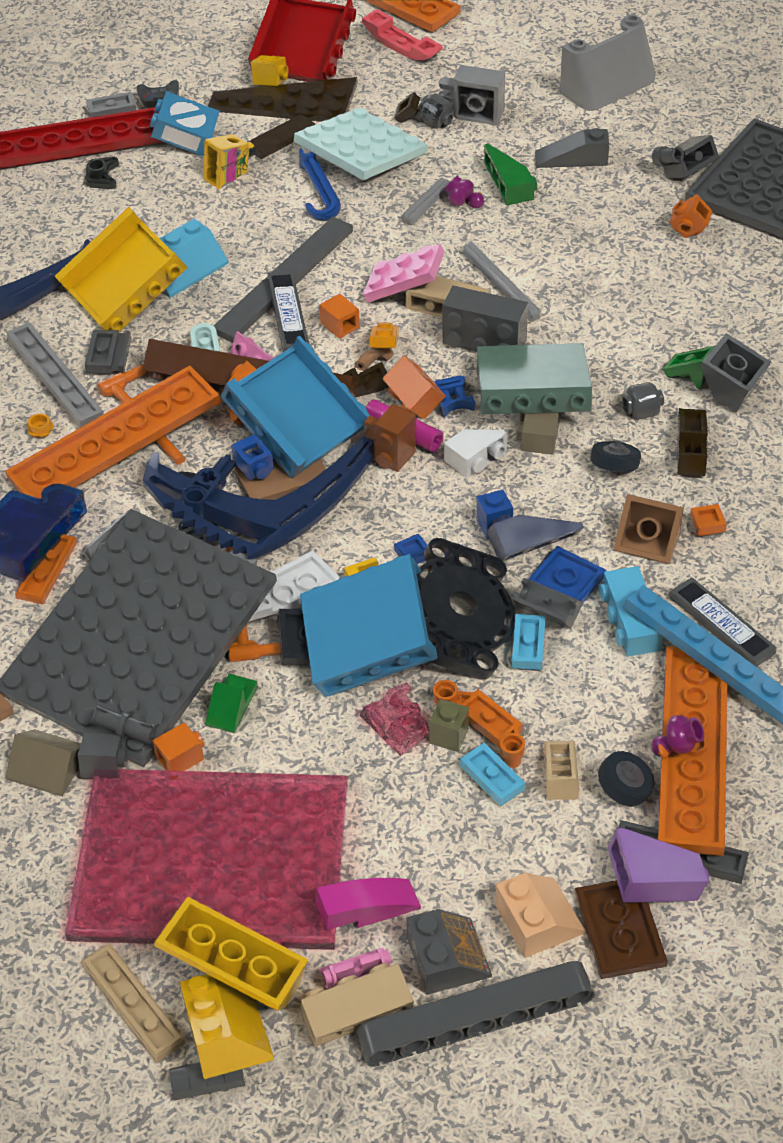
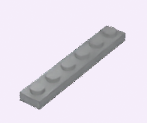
M30 322L6 332L9 342L79 428L104 414L101 407Z

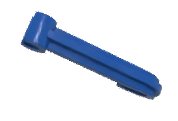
M300 148V168L306 170L326 207L325 210H317L311 203H306V211L311 217L318 220H329L332 216L335 217L339 214L341 210L340 200L316 159V154L311 151L308 154L304 153L303 149Z

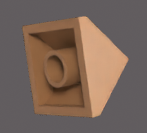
M627 494L613 550L670 564L681 534L684 507Z

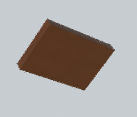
M617 880L575 888V896L601 979L667 967L668 960L648 902L623 903Z

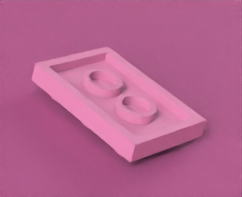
M441 244L424 246L414 253H404L396 259L378 262L373 268L363 293L367 302L434 281L445 252Z

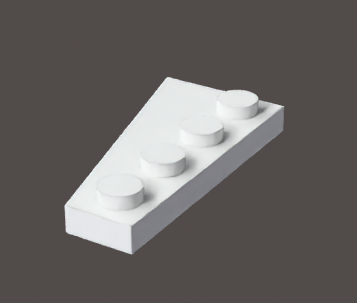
M312 550L272 571V573L276 574L277 582L249 621L278 614L279 609L302 607L301 593L309 591L314 587L334 582L341 577Z

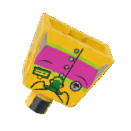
M234 134L206 139L204 142L203 180L221 189L248 171V158L256 153L254 145Z

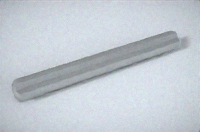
M473 242L463 246V254L506 297L528 302L529 321L533 322L541 317V310Z

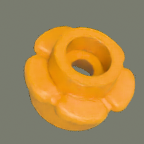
M34 414L28 420V434L32 437H45L53 430L54 424L46 414Z

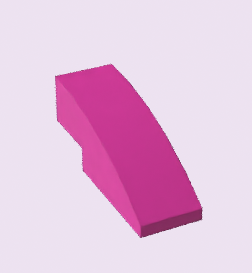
M357 879L318 887L316 890V904L327 930L356 922L359 928L421 909L409 879Z

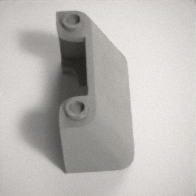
M634 13L621 20L620 27L624 32L594 46L581 39L573 40L562 46L560 93L582 109L588 111L598 110L655 81V69L644 22Z

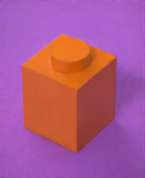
M340 293L319 304L321 324L339 339L360 328L359 309Z
M185 722L152 740L155 757L171 778L204 760L202 750L205 746L204 741L198 731L192 732Z

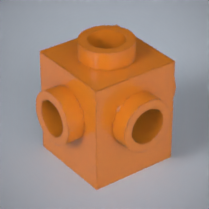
M696 194L686 201L681 200L675 204L669 223L683 238H688L693 234H700L708 226L713 211Z

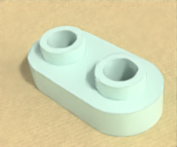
M202 323L191 329L190 335L193 347L220 351L216 328L213 325Z

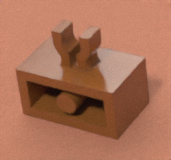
M392 404L379 419L370 415L364 421V426L369 427L364 432V437L374 440L375 462L383 468L399 472L416 452V414Z

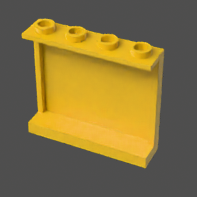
M128 206L62 268L55 277L104 330H119L120 332L188 267Z

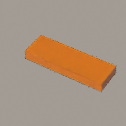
M54 532L48 534L15 593L16 599L42 605L45 603L77 544L76 537Z

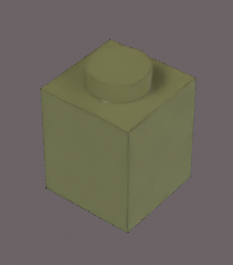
M439 699L429 721V744L459 752L469 730V707Z

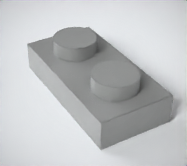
M132 92L86 100L90 117L136 110Z

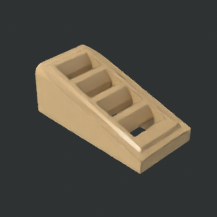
M575 741L544 742L547 800H577L579 798V780ZM551 754H569L570 756L551 757ZM552 764H570V765H553V766H552ZM552 775H571V776H552Z

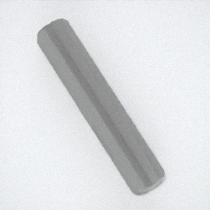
M443 177L439 178L402 214V222L413 225L446 193L444 189L450 181Z

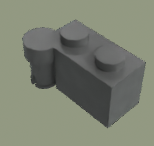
M712 135L692 137L674 148L667 146L656 147L652 152L653 163L656 166H663L668 179L687 177L719 158Z

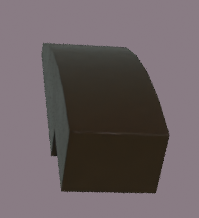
M679 408L677 475L706 476L708 436L706 410Z

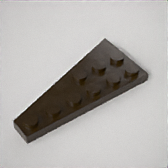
M357 77L281 84L278 86L214 91L208 107L222 113L292 119L302 114L311 121L322 122L349 111L358 80Z

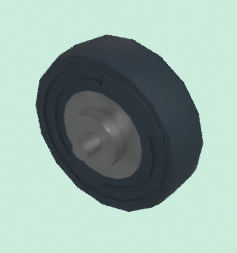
M620 440L602 441L593 445L590 460L595 466L609 470L612 473L630 472L638 469L641 452L638 448L622 443Z
M613 752L601 763L598 771L599 783L604 792L621 805L632 807L642 804L652 794L655 786L654 775L649 766L640 757L630 752Z

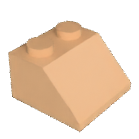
M526 872L496 884L495 906L524 958L585 934V929L554 878Z

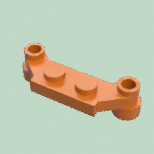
M441 680L434 685L433 700L436 706L439 699L469 707V724L500 748L502 760L510 768H516L521 764V758L525 754V740L519 735L523 729V724L479 689L475 692L458 691L457 685L450 680Z

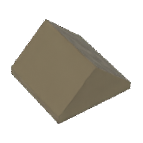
M35 729L17 733L14 735L5 778L9 781L63 797L79 769L78 752L81 743Z

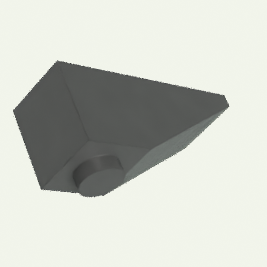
M599 128L581 130L535 150L536 168L608 166L610 144L608 130Z

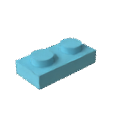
M516 614L512 668L542 670L546 616Z
M485 743L460 758V767L500 806L525 790V782Z

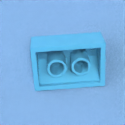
M195 218L160 238L188 267L163 291L169 298L229 264L211 230Z

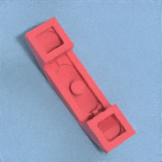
M379 9L372 11L362 18V23L376 39L386 47L410 59L427 60L443 50L441 44L427 36L418 40L393 25V17Z

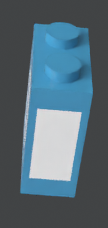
M166 91L164 99H158L155 113L150 123V127L154 128L151 137L204 156V142L206 139L212 138L220 111Z

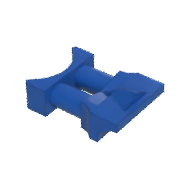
M459 375L433 381L446 395L440 402V412L443 418L455 409L463 408L475 411L473 395L467 396L464 389L465 376ZM450 394H455L457 399L452 400Z

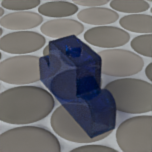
M51 484L42 490L41 499L11 490L0 500L1 575L21 582L26 580L31 572L46 558L49 550H53L61 541L60 537L67 535L87 513L84 492L82 490L64 484Z

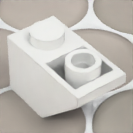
M464 429L444 443V462L466 478H469L474 473H480L487 464L495 459H500L506 453L507 432L504 430Z

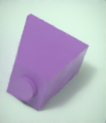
M616 828L608 845V852L623 903L699 900L709 883V873L707 868L703 866L700 854L625 828Z

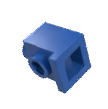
M256 434L231 445L233 461H236L235 467H239L249 480L256 477L264 479L274 469L272 453ZM252 449V452H250V453H248V454H245V453H244V452H246V451Z

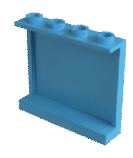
M301 336L296 338L292 347L238 382L234 378L226 383L221 394L224 402L250 432L256 434L272 453V457L291 479L363 430L365 427L364 421L370 416L366 407L353 397L349 388L338 380L332 373L330 366L316 355L313 347L305 342Z
M410 554L396 557L386 563L369 567L350 576L341 577L334 582L314 587L300 594L313 685L324 697L338 694L438 658L436 648L428 638L417 580V574L421 573V568Z

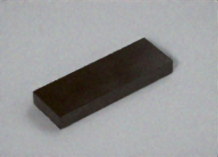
M299 114L248 142L254 145L255 155L262 160L294 143V133L316 124L304 115Z

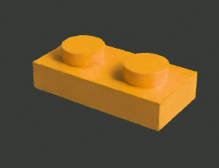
M380 322L377 326H373L369 347L396 348L399 338V326H393V323Z

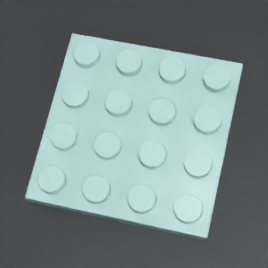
M355 108L352 111L339 114L334 118L294 133L295 143L362 180L425 154L428 149V144L420 141L418 137L405 133L401 128L390 125L384 119L375 117L363 108Z

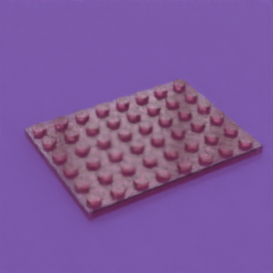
M95 769L65 931L66 940L75 942L155 944L156 939L187 897H190L274 942L279 941L280 945L286 948L335 950L337 927L329 930L326 929L316 904V890L318 887L341 882L348 776Z

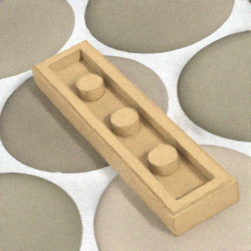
M110 943L81 961L82 967L156 1063L185 1044L184 1037Z

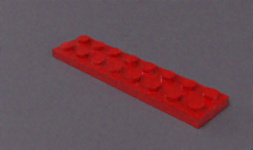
M156 107L1 131L0 168L161 143L163 141L151 137L154 128L150 127V123Z

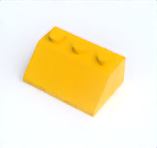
M208 974L194 976L191 979L180 982L184 1005L204 1079L274 1060L254 998Z

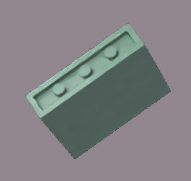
M583 343L477 346V375H479L481 415L584 412L592 410V384Z

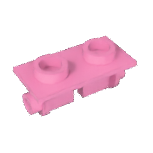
M239 331L236 332L230 354L268 361L275 358L265 353L262 348L254 343L252 338L245 337Z
M379 948L320 968L319 971L327 990L337 986V982L351 975H356L357 978L370 974V969L383 963H388L391 966L392 960L388 950Z

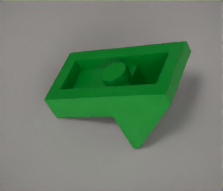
M715 346L675 354L663 368L666 376L669 378L689 375L696 388L700 389L706 382L701 364Z
M229 673L224 683L215 682L206 726L235 733L258 688L257 681Z

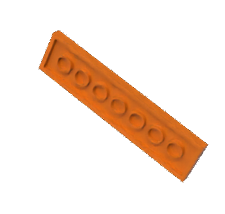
M189 365L5 470L6 476L30 506L37 510L221 403L220 396Z
M667 646L662 735L667 736V724L673 715H683L687 718L696 717L701 722L704 729V740L696 743L693 750L687 754H678L672 750L668 757H661L657 840L698 854L724 856L727 683L678 647Z

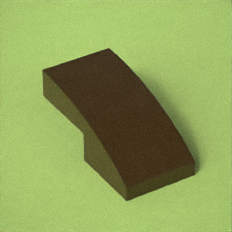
M382 361L359 374L355 367L343 373L344 375L353 376L358 380L355 398L389 388L382 379L388 373Z

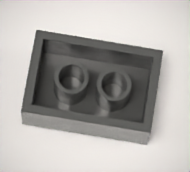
M453 285L442 305L443 344L477 352V346L525 345L527 341L528 302Z

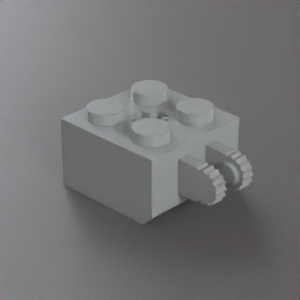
M460 65L454 78L444 77L439 80L440 88L444 89L439 92V95L454 103V117L456 119L498 126L505 110V71Z

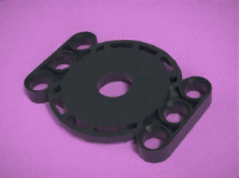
M433 538L423 552L426 563L420 566L421 573L428 569V574L425 578L420 576L421 573L417 574L428 638L436 648L438 657L435 660L429 661V663L478 679H487L495 672L499 665L498 658L493 651L506 642L513 632L515 624L514 605L509 593L501 583L507 573V566L496 556L443 538ZM432 548L441 550L445 557L435 555ZM459 557L468 559L472 566L463 565ZM486 566H490L496 569L498 575L496 576L490 574L487 571ZM450 597H458L465 600L473 609L474 614L466 616L457 613L450 604ZM506 615H508V626L504 624ZM496 636H503L498 642L494 640ZM449 650H455L460 653L462 660L454 659L450 655ZM477 659L485 660L489 664L490 669L482 668L477 663Z

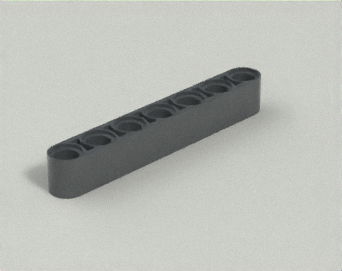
M570 961L369 1020L357 1028L356 1034L367 1065L376 1067L380 1065L379 1062L381 1061L383 1064L413 1056L415 1051L419 1054L446 1046L448 1041L450 1044L480 1036L479 1032L486 1034L513 1026L512 1022L520 1024L546 1016V1012L550 1015L577 1007L579 1002L581 1005L587 1004L594 998L595 992L582 962Z

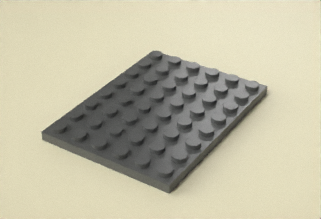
M130 509L0 678V693L5 698L82 737L84 733L116 735L115 731L91 724L93 712L100 705L103 708L120 714L124 712L130 713L135 719L157 725L155 736L157 738L173 729L277 582L276 574ZM129 736L122 738V747L127 748L128 760L144 768L155 754L153 741L151 744H147L144 741Z

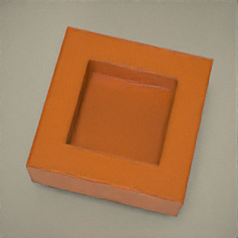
M719 504L691 508L690 517L698 536L726 532L727 523Z

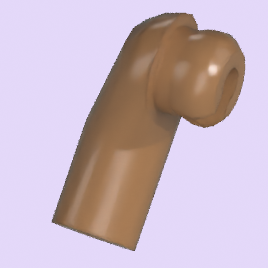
M373 347L362 354L355 362V366L357 369L364 371L378 357L383 362H387L394 355V352L389 348Z

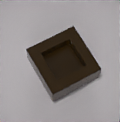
M413 92L401 101L397 106L394 118L399 123H403L408 118L412 119L418 113L420 97Z

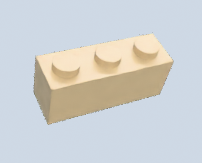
M436 276L432 282L406 290V309L442 318V305L453 285L490 293V289Z
M383 963L370 969V974L357 978L356 975H351L339 980L337 986L324 990L323 987H319L307 992L304 995L305 998L300 1001V1011L314 1047L354 1033L361 1024L369 1020L412 1008L414 1000L399 963L391 966L388 963Z

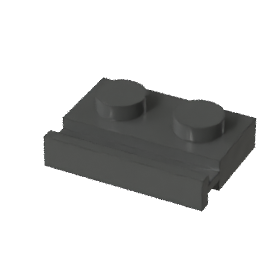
M93 330L85 361L86 373L112 374L113 371H119L123 374L132 339L131 332L127 330L126 333H119V330Z

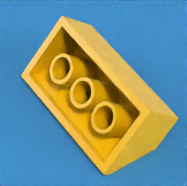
M190 897L185 899L154 944L155 947L277 1011L285 1009L300 985L309 960Z

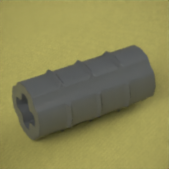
M200 1062L189 1065L186 1063L184 1066L169 1069L174 1100L190 1097L193 1099L194 1096L211 1095L214 1092L229 1091V1089L245 1086L243 1069L208 1079L203 1077Z

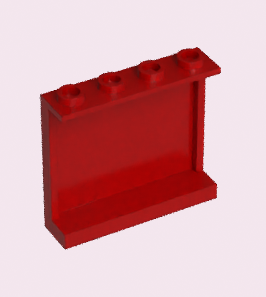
M270 0L248 57L250 67L251 61L261 55L285 57L286 65L288 66L287 78L308 82L331 80L336 75L337 61L342 58L344 42L349 38L351 22H354L356 19V8H354L352 0H347L346 6L312 0Z

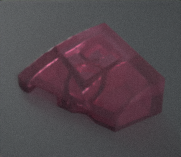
M407 682L388 689L384 699L364 706L359 715L400 756L421 742L429 732L428 724L420 714L419 704L411 702L406 695L412 689Z

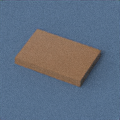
M273 458L274 469L271 470L266 478L258 479L256 477L249 480L239 467L233 468L247 497L276 500L295 491L326 470L320 459L291 479Z

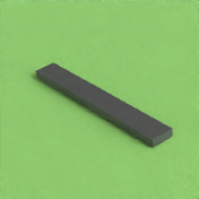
M332 216L272 272L293 271L295 283L297 284L353 232V225ZM267 277L213 325L216 328L217 336L233 343L237 331L241 334L246 332L273 306Z

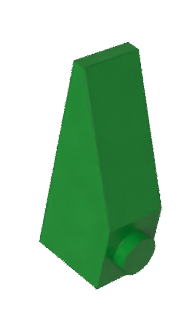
M489 143L484 144V164L506 206L534 200L537 181L535 176H531L528 168Z

